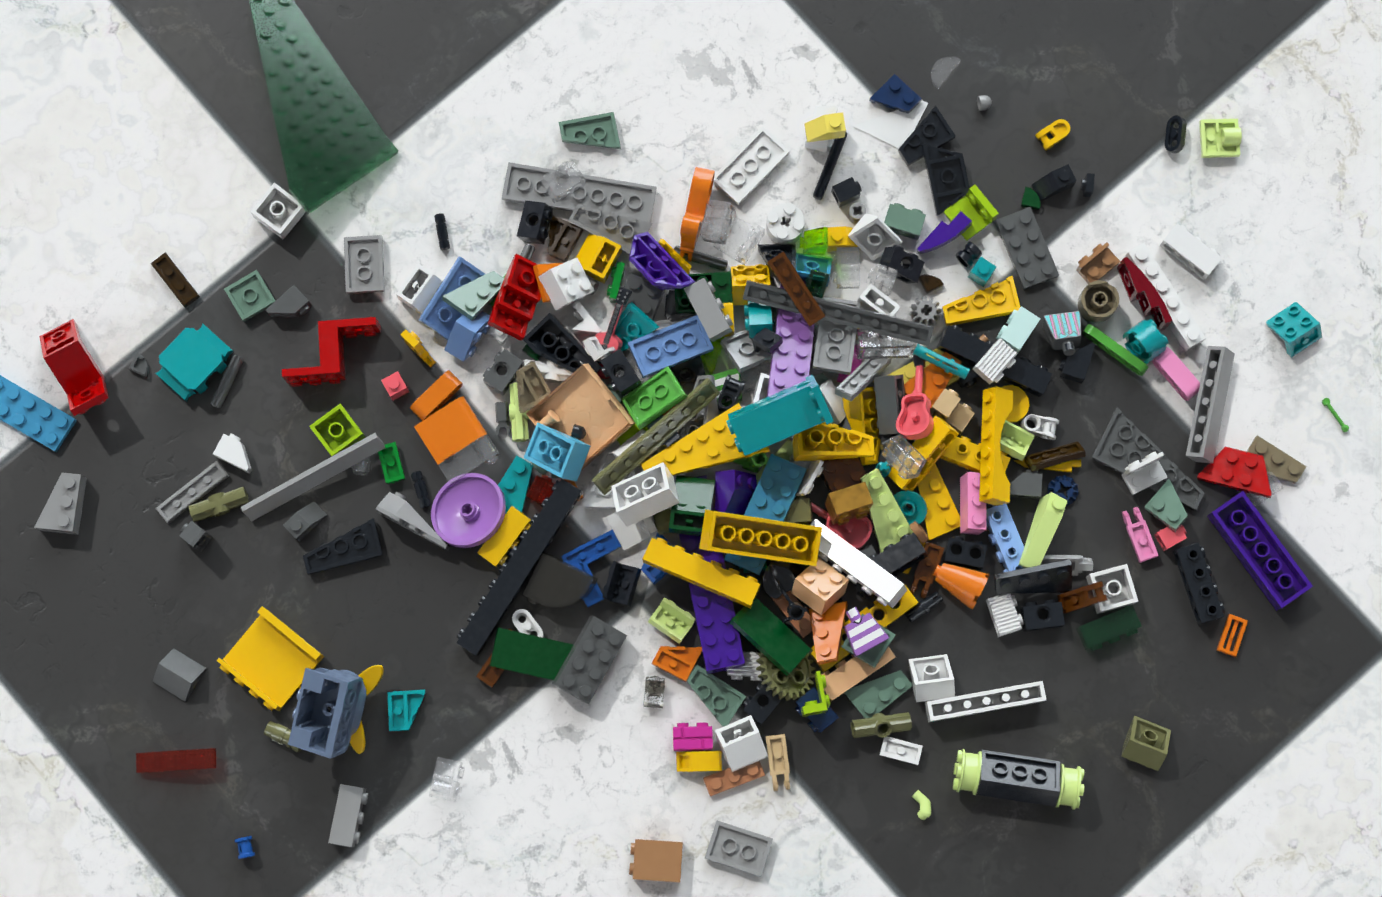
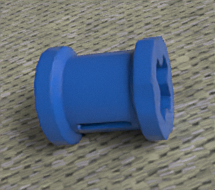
M252 836L234 840L238 846V859L255 856L251 844Z

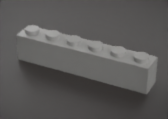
M1207 347L1186 456L1195 462L1213 463L1235 355L1227 347Z

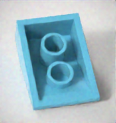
M537 422L524 458L562 479L577 482L591 446Z

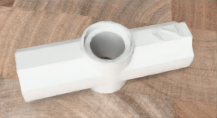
M526 359L525 365L528 364V363H530L531 361H534V360H527V359ZM550 360L546 362L535 361L540 373L547 382H564L573 374Z

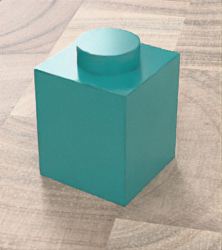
M980 257L970 271L968 278L984 287L994 273L996 266Z

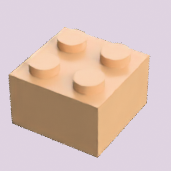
M818 558L816 566L810 565L795 578L791 593L822 615L845 594L849 579L821 558Z

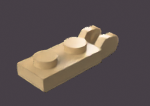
M785 734L765 736L773 791H778L779 786L776 775L784 774V787L788 790L790 789V770Z

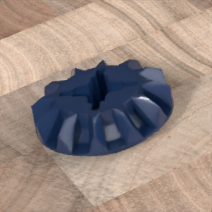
M1066 475L1057 476L1052 479L1047 490L1048 494L1052 492L1066 499V506L1072 504L1079 493L1078 485L1073 478ZM1060 485H1063L1064 488L1070 487L1066 492V496L1063 493L1056 494L1061 489Z

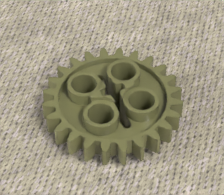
M758 653L760 658L756 662L760 666L756 670L761 671L758 678L764 679L761 683L762 685H768L766 691L773 690L772 696L779 694L780 700L784 697L786 701L790 699L795 700L805 695L810 690L809 686L814 684L811 679L815 678V676L811 672L815 668L810 666L814 661L807 658L810 653L800 661L788 676L763 653Z

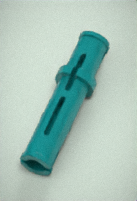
M917 344L913 355L944 369L946 373L950 372L964 380L970 370L954 362V359H948L920 344ZM924 353H926V354H928V355H930V356H932V357H934V358H936V359H938V360H935V359H933V358H931V357L925 355Z

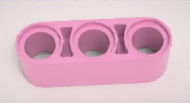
M1166 347L1163 353L1152 360L1154 366L1184 400L1189 401L1199 392L1200 382L1170 348Z

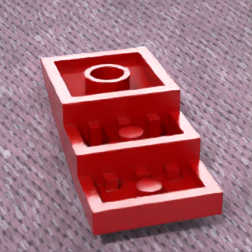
M515 254L500 287L487 325L521 341L525 337L528 323L533 318L536 304L540 301L541 294L533 266L537 264Z

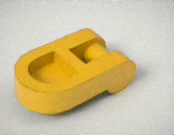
M1058 119L1039 131L1035 136L1038 140L1042 141L1043 147L1047 151L1068 136L1070 125L1066 120ZM1048 133H1051L1053 136L1050 140L1047 137Z

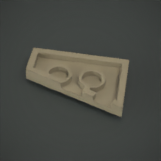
M1258 435L1246 451L1264 456L1268 476L1291 483H1296L1307 467Z

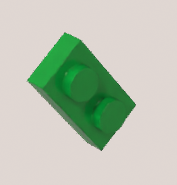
M617 261V266H613L611 278L614 279L612 285H608L607 296H609L610 302L617 303L615 300L623 281L625 263Z
M396 442L385 444V448L378 451L386 484L406 480Z

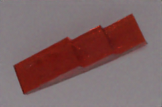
M216 748L136 753V773L216 768Z

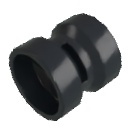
M970 241L965 245L963 251H959L956 254L958 261L967 268L973 264L975 259H979L982 256L981 250Z

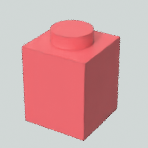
M398 371L381 380L392 401L409 393Z
M1181 525L1176 532L1166 527L1154 534L1164 552L1185 540L1187 532L1184 526Z

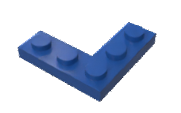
M613 529L561 556L588 608L604 600L603 594L588 565L621 548Z

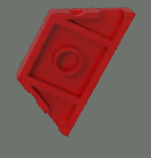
M1225 446L1214 458L1213 463H1209L1197 476V480L1267 498L1272 496L1264 456Z

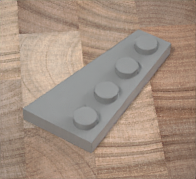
M580 204L576 205L568 220L594 235L605 237L621 245L622 250L628 254L631 251L634 235L648 232L653 224Z

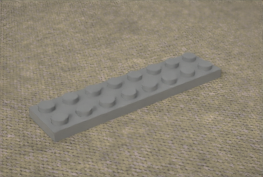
M508 162L502 200L525 204V200L543 202L553 209L573 212L577 204L651 223L657 187Z

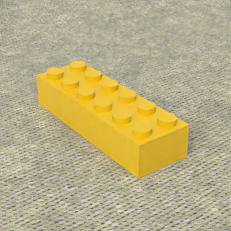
M705 509L699 549L816 566L822 527Z

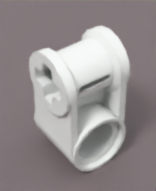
M1030 414L1021 421L1020 428L1043 439L1056 440L1055 431L1059 420ZM1026 421H1033L1035 427L1029 428L1026 424Z

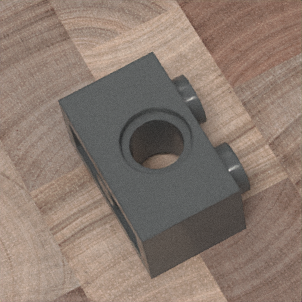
M505 348L502 353L500 351L494 358L495 363L491 368L488 367L483 374L484 383L503 396L509 389V384H512L517 377L516 371L525 365L522 359ZM505 367L508 370L505 375H499L497 373L498 369Z

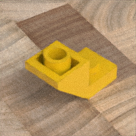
M722 751L676 752L677 772L722 771Z

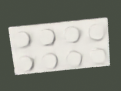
M762 126L715 174L713 183L739 205L777 167L790 151Z

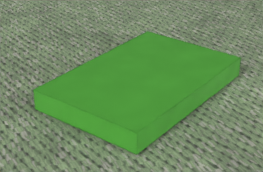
M667 366L621 398L635 424L641 430L688 396L672 370Z

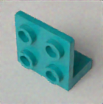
M1294 302L1266 321L1267 326L1285 341L1286 352L1291 358L1322 338L1320 322L1297 302Z

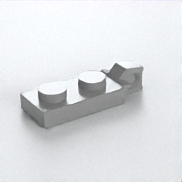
M1045 555L1041 562V565L1070 559L1072 563V576H1078V573H1082V571H1093L1092 558H1083L1080 555Z

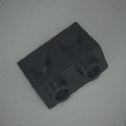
M613 561L609 569L607 583L603 588V598L613 603L631 607L641 569Z

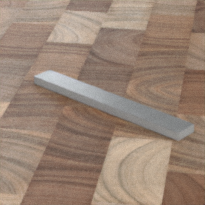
M373 433L241 507L242 512L252 522L384 449L385 445L379 436Z

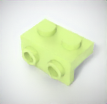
M1005 421L1001 432L1000 450L1013 458L1023 461L1035 435Z
M663 598L658 608L648 620V623L680 644L696 619L689 612L679 608L673 601Z

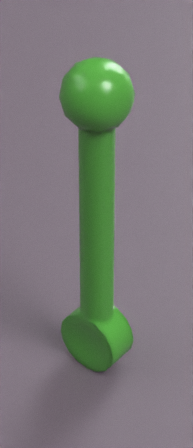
M1324 398L1322 404L1327 406L1342 426V431H1349V426L1343 423L1330 405V399Z

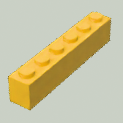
M662 538L651 539L643 556V563L751 609L760 588L757 579L751 576H747V578L740 576V572L732 568L726 570L716 561L703 560L704 557L697 553L692 555L686 553V549L681 546L675 545V547H672Z

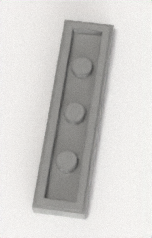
M875 350L835 389V394L852 401L874 380V377H877L891 363L892 358Z
M215 461L156 507V510L169 524L189 508L188 506L195 504L227 479L229 475L220 463Z

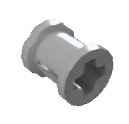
M854 203L849 208V220L854 224L858 223L866 214V208L861 203ZM858 211L861 212L860 215H859V214H857L856 216L854 215V212H858Z

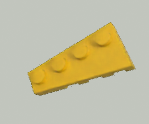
M1013 276L1006 278V280L1000 283H994L991 287L984 290H978L968 297L960 298L942 306L946 326L1011 315L1014 309L1017 311L1020 309Z
M934 464L917 485L919 494L927 504V515L924 522L928 541L960 528V515L936 464Z

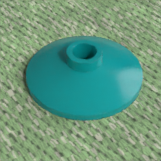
M909 490L896 493L894 498L909 525L914 521H917L919 524L922 523L927 515V504L923 497ZM906 504L912 505V508H908Z

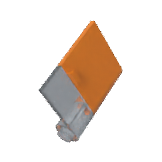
M464 396L455 399L414 426L450 484L481 464L488 463L492 465L499 460V451Z

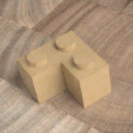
M945 388L930 410L931 416L934 418L936 415L944 419L961 435L975 413L972 412L973 409L967 404L963 403L962 405L959 403L961 399L958 397L959 394Z

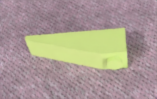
M1052 492L1040 498L1019 566L1028 568L1041 565L1062 519L1067 504L1066 499Z

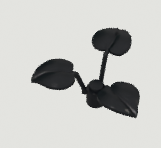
M770 564L766 567L763 574L764 590L772 598H779L782 594L789 603L787 607L789 617L784 618L782 622L794 633L793 627L786 622L792 621V619H802L804 612L807 611L809 606L802 607L800 603L792 602L786 593L793 588L795 581L793 573L786 567ZM840 598L835 603H840L844 601L842 600V598Z

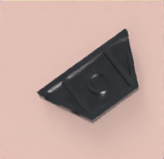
M922 144L935 213L938 216L968 193L970 187L962 153L948 151L947 149L937 148L929 144Z

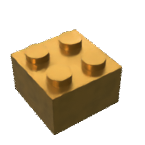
M866 482L829 493L825 502L832 525L837 523L838 525H844L849 522V519L855 517L862 519L868 516L867 514L873 505Z

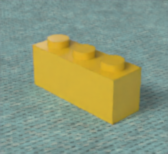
M511 506L505 514L500 528L482 545L477 553L496 567L499 564L503 565L509 558L506 555L509 550L520 543L518 539L520 535L532 526L530 524L531 519L514 506Z

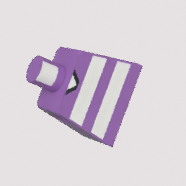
M856 607L846 612L851 623L847 624L844 629L854 657L889 639L888 635L870 613L861 617Z

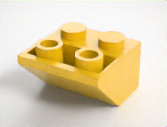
M588 234L576 257L580 261L586 275L605 284L613 266H615L622 253V246L605 237Z
M737 265L731 267L733 306L747 305L748 300L743 299L747 280L771 285L768 265Z

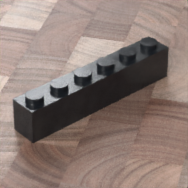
M948 325L944 329L936 349L944 353L947 352L953 357L975 366L994 343L990 341L984 342L976 334H967L959 326ZM1015 356L1016 362L1009 369L1006 367L1002 371L1004 376L1001 380L1038 397L1042 396L1052 373L1048 372V369L1044 366L1031 364V361L1027 358Z

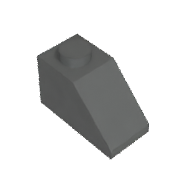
M293 285L270 305L266 311L271 317L298 318L300 315L304 316L307 314L312 304Z
M1031 470L1023 472L1010 483V497L1039 500L1042 493L1043 474H1039L1038 471L1031 472Z
M312 502L297 511L283 526L300 542L327 514L315 502Z
M192 521L186 523L181 528V534L179 535L200 552L203 551L213 538V536Z

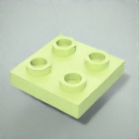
M1203 119L1199 121L1201 158L1240 156L1242 133L1238 125V119Z

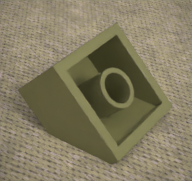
M1134 716L1123 744L1121 757L1159 771L1168 753L1171 730Z

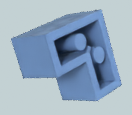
M482 311L473 321L462 315L455 322L444 350L463 362L469 356L472 357L477 350V347H475L476 343L479 342L483 334H487L491 327L487 325L490 315Z

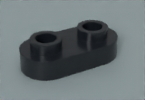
M1178 115L1168 120L1165 135V148L1174 154L1179 153L1185 145L1187 127L1186 120Z

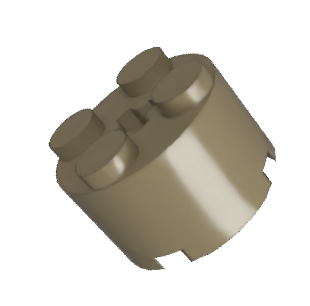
M1103 280L1089 283L1078 298L1080 314L1086 321L1094 323L1108 320L1119 305L1117 289Z

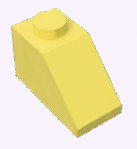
M843 112L823 115L804 123L807 142L845 137L846 127Z

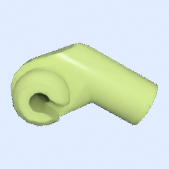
M917 790L912 796L920 804V811L917 815L921 820H926L931 815V802L923 793Z

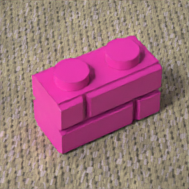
M706 722L696 723L695 727H689V723H677V727H673V751H713L712 726H708Z

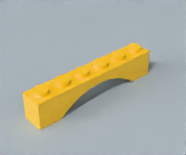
M995 386L983 390L979 501L998 506L1010 503V482L1002 464L1000 440L1003 425L1013 410V391Z

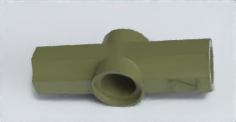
M239 487L226 493L213 494L207 500L188 506L193 521L197 522L211 516L224 515L233 508L249 503V497L245 488Z
M909 712L886 716L882 713H877L871 718L852 720L851 722L853 738L873 735L884 738L891 733L908 731L912 728Z

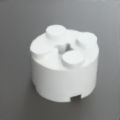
M783 203L775 206L767 217L766 231L769 238L776 244L796 243L804 231V215L792 203ZM783 222H785L786 224L789 223V226H788V227H786V225H783V226H782V223H783Z

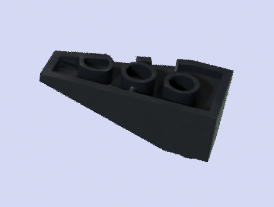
M551 313L522 339L536 354L572 373L587 363L596 373L601 368L600 364L587 354L581 343Z

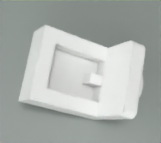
M596 336L589 337L583 341L585 351L588 355L592 356L594 361L602 360L616 350L614 347L604 350Z

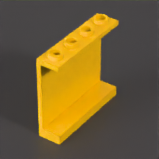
M262 606L257 611L260 614L259 617L224 659L218 658L217 662L221 664L219 668L226 674L231 672L235 676L234 680L242 687L244 685L250 688L248 692L257 699L260 696L265 701L263 704L268 709L280 711L302 685L305 668L314 670L325 656Z

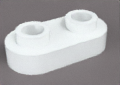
M519 609L514 612L512 622L520 633L530 635L531 632L535 631L538 637L543 638V630L527 610ZM521 616L526 618L524 623L519 622Z

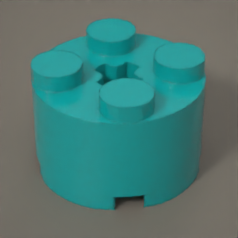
M1152 319L1140 321L1123 334V339L1126 337L1127 340L1125 343L1127 350L1143 360L1145 364H1148L1166 350V345L1169 343L1167 337L1160 333Z

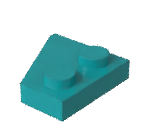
M426 690L387 692L389 731L410 730Z

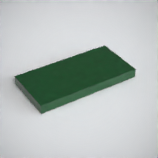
M755 598L751 609L744 606L729 622L786 676L811 650L757 598Z
M498 628L489 666L554 680L573 644Z

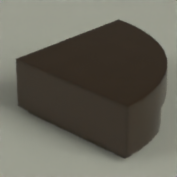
M924 274L919 277V281L926 294L944 285L939 278L932 275Z

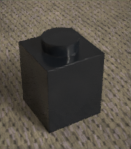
M853 177L832 186L831 193L839 208L859 199L860 192L862 191L858 181L855 182Z

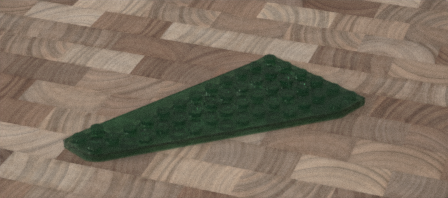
M249 0L289 192L309 214L398 154V149L385 135L294 0Z

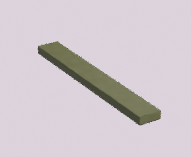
M706 378L687 395L688 397L679 402L592 479L602 494L606 495L612 489L611 486L622 481L720 394L712 381Z

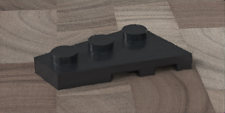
M935 105L928 116L923 119L916 130L900 146L898 152L907 166H910L924 157L922 144H929L939 148L953 140L956 135Z
M758 244V252L769 267L768 261L784 251L796 270V244Z

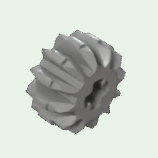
M926 296L922 297V301L917 298L915 300L916 304H911L910 307L913 311L909 315L914 316L912 321L935 326V320L939 321L941 319V316L938 314L942 312V309L937 308L940 303L935 302L933 304V297L929 301H927ZM923 309H927V312L929 311L928 316L924 315L925 313L922 314Z

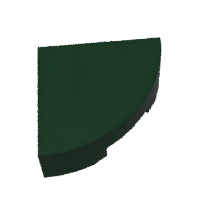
M1025 186L1021 206L1039 210V196L1033 189Z

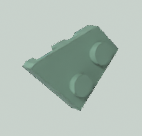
M1169 479L1145 505V510L1175 532L1188 518Z

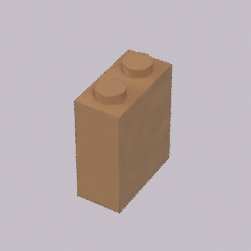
M635 839V843H631L630 855H634V863H630L629 875H633V879L680 882L683 842Z

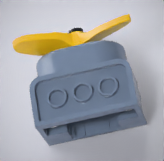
M371 666L359 675L349 670H328L325 668L313 670L305 668L302 685L297 693V707L292 715L294 720L288 745L330 759L343 754L347 750L349 743L356 753H363L365 750V734L361 721L366 696L375 689L383 676V666Z

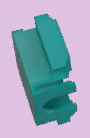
M202 323L201 328L197 331L194 328H185L159 355V363L162 365V368L155 374L187 402L191 395L196 394L193 390L201 394L208 388L205 385L206 380L214 372L218 371L221 374L226 369L227 365L223 362V359L227 361L228 356L234 351Z

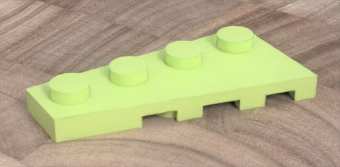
M876 468L860 479L861 483L866 482L873 501L869 514L881 553L886 546L896 544L902 536L912 534L913 531L879 469Z

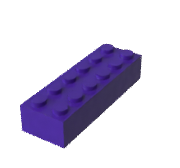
M1244 491L1207 515L1276 611L1313 587Z

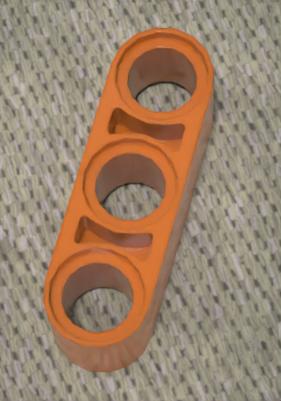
M448 370L411 405L410 409L423 421L440 409L462 387L463 383Z

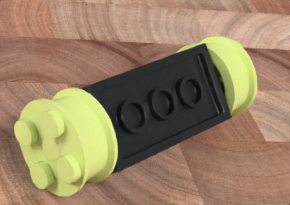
M965 749L958 750L956 761L958 763L954 764L953 774L956 775V778L953 780V790H956V792L966 790L972 791L973 795L977 793V795L1053 807L1065 805L1071 806L1072 810L1079 809V796H1083L1084 784H1081L1084 778V769H1081L1080 766H1077L1076 769L1066 768L1064 764H1060V761L989 750L979 751L978 754L967 753Z

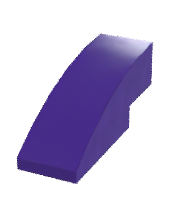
M960 211L949 225L941 221L917 248V252L920 254L927 253L952 242L972 225V220Z

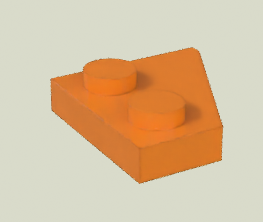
M660 646L651 664L686 682L702 652V648Z

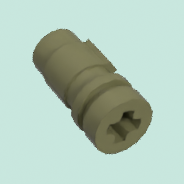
M272 721L267 724L264 731L265 736L270 737L272 741L281 745L285 744L287 748H292L296 752L302 750L288 745L291 733L288 727Z

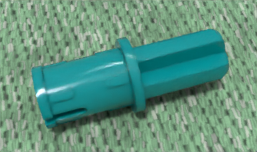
M887 461L879 462L875 469H879L883 478L890 473V466Z

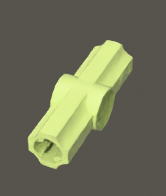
M516 382L509 384V417L512 424V440L525 442L529 440L528 420L530 418L526 414L529 410L524 413L519 411Z

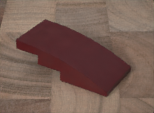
M1128 257L1123 258L1117 266V270L1130 302L1138 300L1144 317L1152 315L1159 331L1165 330L1173 320L1164 301L1144 273Z

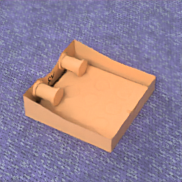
M589 363L580 366L554 391L526 413L535 426L538 422L571 436L574 424L584 427L586 435L580 441L591 447L582 470L635 424L632 417Z

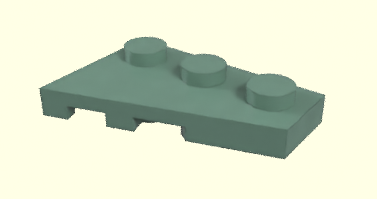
M614 112L559 122L562 142L621 149Z
M696 665L687 679V683L722 727L730 723L746 698L745 695L713 674H707L706 670L699 665Z

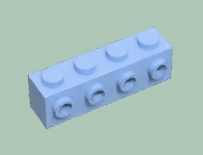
M1007 504L987 509L986 527H988L990 532L988 537L991 544L996 546L998 551L996 552L997 560L999 563H1003L1005 568L1003 573L1023 569V567L1019 566L1024 545Z

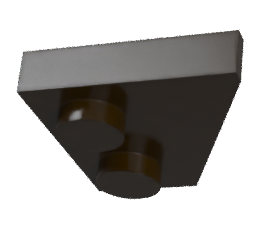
M553 215L549 230V256L562 262H567L583 229Z

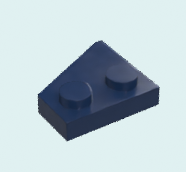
M894 74L870 97L869 101L871 103L884 104L888 108L898 109L909 114L921 102L922 98Z

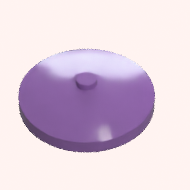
M478 473L459 475L448 481L440 489L433 501L431 520L434 530L446 543L459 548L478 546L489 540L500 528L506 512L505 497L501 488L485 475Z

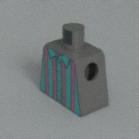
M1080 311L1044 315L1043 330L1052 349H1063L1066 356H1071L1075 353V348L1079 347L1081 342Z

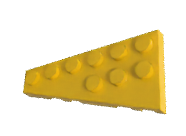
M738 403L640 465L645 471L664 462L674 476L685 472H693V470L700 468L705 469L732 462L743 457H751L759 453L770 452V449L767 446L746 456L743 451H738L734 441L736 434L731 435L726 422L729 420V413L742 408Z

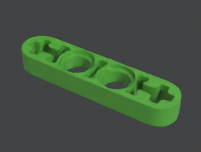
M1088 324L1083 330L1082 334L1134 373L1140 376L1145 374L1148 366L1142 360L1099 329Z

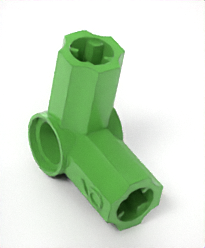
M759 453L751 457L735 459L732 462L741 465L745 470L758 473L759 468L767 464L768 457L766 453Z

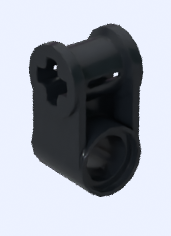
M727 375L718 398V409L722 413L736 405L746 381L743 380L741 382L732 378L731 375ZM724 399H728L732 404L726 407L721 402Z

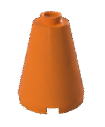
M943 563L942 566L938 565L933 574L936 576V582L972 610L990 576L987 573Z

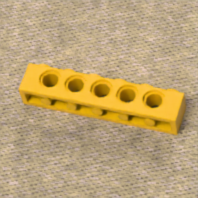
M907 588L906 593L898 601L899 608L892 609L888 604L883 606L875 600L873 602L875 606L871 609L866 607L859 613L860 615L870 613L873 616L874 611H881L884 618L876 621L886 628L919 602ZM850 619L845 622L844 627L851 623ZM842 629V635H843V634L846 633V632H845V629ZM841 640L838 661L818 665L823 673L850 654L841 648L844 643L843 640ZM815 646L811 648L813 651L810 655L817 663Z

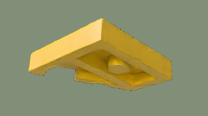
M405 329L400 334L404 342L430 368L436 363L421 345L423 343L413 331L409 333Z

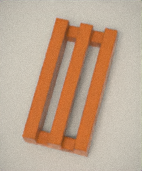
M1228 614L1216 651L1235 658L1248 620ZM1233 619L1235 621L1230 636L1228 638L1226 647L1223 648L1227 633L1229 631ZM1241 622L1242 625L1240 627L1233 651H1230V647L1238 623Z

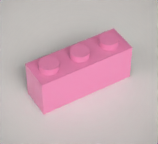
M967 472L960 477L961 534L979 535L986 530V503L979 501L980 473Z

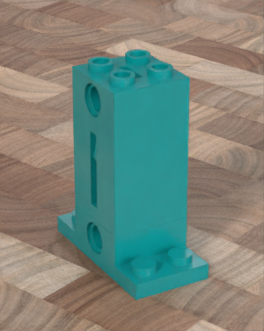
M813 375L805 377L806 381L728 414L727 426L731 435L736 434L734 441L739 452L743 451L746 456L823 422H826V424L834 422Z

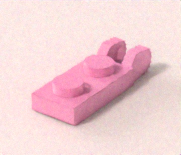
M1135 507L1133 508V514L1137 523L1132 524L1127 511L1122 512V517L1138 561L1142 563L1159 555L1146 521L1143 520L1139 508Z

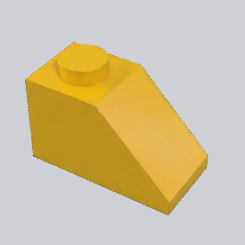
M846 226L827 227V252L861 250L848 237L853 228Z

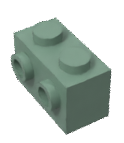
M894 203V205H889L884 223L895 234L918 240L926 214H923L921 210H910L902 204Z

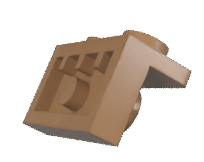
M1108 242L1104 245L1100 243L1092 250L1093 254L1091 256L1085 255L1078 262L1079 266L1076 271L1088 284L1100 280L1121 262L1108 248Z

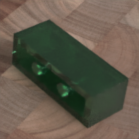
M1133 605L1084 624L1076 628L1085 650L1091 648L1092 651L1102 648V643L1106 641L1112 644L1121 640L1119 636L1127 634V637L1138 633L1137 629L1142 627Z

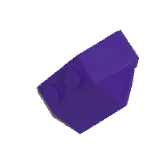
M649 232L634 235L629 261L653 286L661 290L681 289L695 283Z

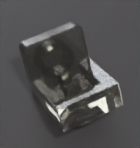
M658 676L646 677L643 707L663 708L665 678Z

